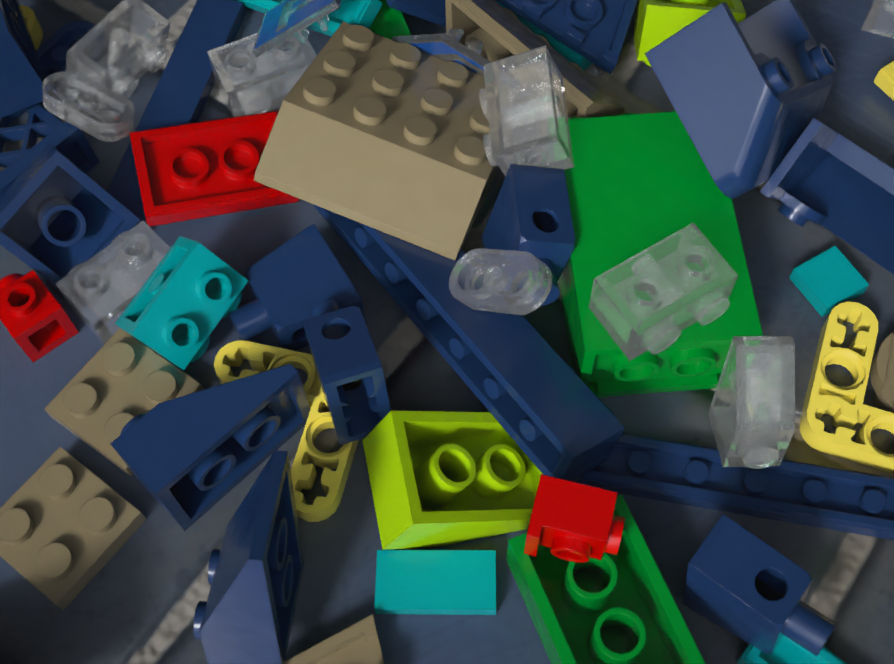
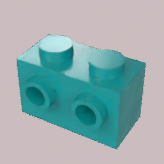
M179 236L115 324L166 360L185 370L190 362L197 360L205 352L210 343L209 335L221 318L227 317L229 312L236 309L242 297L241 290L248 280L201 243Z

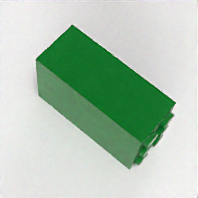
M676 111L647 114L624 113L618 116L571 117L566 120H552L546 167L564 170L575 234L574 250L559 278L571 367L597 398L738 387L763 339L761 324L732 199L724 195L713 181Z

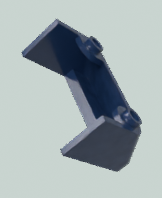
M775 0L740 23L736 22L727 3H721L645 53L713 181L720 191L731 199H735L769 180L812 119L818 120L833 84L831 73L837 70L832 54L824 44H816L793 0Z
M813 118L760 193L768 198L783 202L777 210L791 221L804 227L808 220L822 225L894 275V169L843 135Z

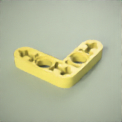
M850 301L840 303L832 309L821 329L801 413L800 433L810 447L820 452L894 474V454H887L878 450L871 440V431L875 429H885L894 434V413L863 404L878 335V320L875 314L863 304ZM844 321L854 324L853 331L857 333L849 348L840 347L844 342L846 327L842 325ZM837 364L847 368L853 376V385L840 387L833 384L825 374V367ZM824 414L833 417V426L837 427L833 434L824 431V422L820 420ZM856 423H860L862 427L855 438V442H853L851 438L856 431L852 430Z
M243 340L227 343L218 351L214 361L215 372L221 384L291 364L294 368L302 369L308 374V379L303 388L310 406V412L291 468V477L297 516L308 522H319L328 519L336 512L341 502L359 440L343 444L338 451L333 453H323L315 448L314 443L317 435L323 430L334 428L312 354ZM243 359H247L252 370L244 369L239 377H234L230 367H238ZM361 379L353 381L354 389L360 385ZM315 464L324 468L321 476V485L327 496H317L313 505H308L303 493L300 491L302 489L309 490L313 487L317 475L314 467Z

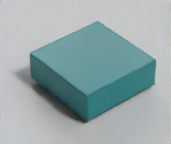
M836 246L797 266L789 276V279L821 317L829 314L838 304L852 301L861 296L869 286V283Z

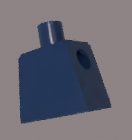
M510 164L482 234V241L497 289L503 293L525 294L526 301L534 306L548 305L559 297L560 291L557 282L574 250L575 234L566 178L563 169Z
M315 224L305 228L247 269L245 277L248 280L254 300L228 313L241 340L246 341L271 328L281 347L293 351L309 346L303 324L307 319L312 318L311 312L313 308L323 301L337 300L343 304L344 308L349 306L359 307L366 323L362 298Z
M326 300L313 308L311 312L312 318L307 319L303 326L339 444L343 445L365 438L391 411L383 368L360 308L356 306L344 308L340 301ZM361 379V383L357 388L349 391L344 390L343 384Z
M724 514L721 515L688 563L683 604L764 653L772 654L782 637L786 636L815 656H818L837 625L835 621L804 603L813 578L807 571Z

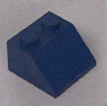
M50 143L0 197V245L70 298L74 296L140 221L137 216Z

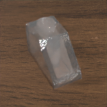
M733 336L708 412L723 467L762 469L781 465L795 431V343L792 336Z

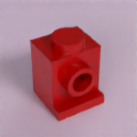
M34 270L25 275L13 273L0 280V320L33 363L79 333L66 312Z
M541 474L526 535L524 554L536 557L538 546L542 545L550 547V552L554 556L576 563L588 562L589 557L601 560L604 552L617 555L625 517L613 514L618 492Z

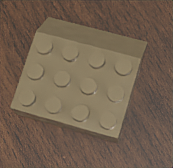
M343 21L284 98L256 168L254 181L456 261L513 141L529 93L514 88L506 81L493 80L467 70L457 62L444 61L421 52L411 44L395 42L373 33L367 27L352 25Z

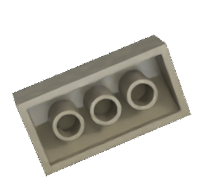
M445 0L447 45L516 86L514 88L529 93L520 121L546 144L549 145L552 120L624 114L625 107L620 104L613 93L599 87L585 75L580 66L569 62L554 50L543 36L536 35L521 23L510 9L503 8L495 0ZM447 54V58L450 61L459 60L474 69L478 74L490 78L482 69L457 54Z

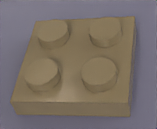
M119 328L44 410L52 419L132 477L134 475L110 445L111 442L120 436L123 427L132 418L148 413L159 403L204 389L199 382Z
M59 447L0 508V557L64 611L147 519L132 504L62 447Z

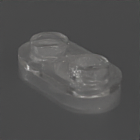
M57 72L43 80V105L50 113L106 142L120 140L130 135L129 132H133L135 108L127 98L75 72Z
M473 249L457 261L449 278V289L452 296L469 308L514 315H526L535 311L544 303L552 287L550 268L533 254L515 250Z

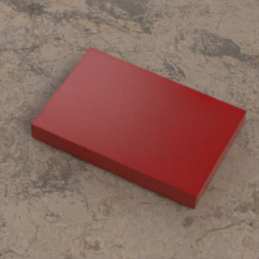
M279 111L129 132L147 227L299 202V198L254 181L256 168Z

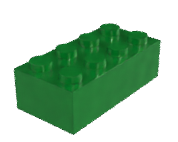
M622 494L616 498L613 513L625 517L617 555L604 552L601 560L589 557L588 562L576 563L560 559L550 552V547L539 545L535 557L524 554L527 532L508 539L507 563L551 664H705Z

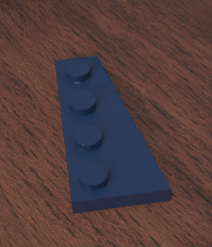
M496 0L609 74L612 73L617 64L637 0Z

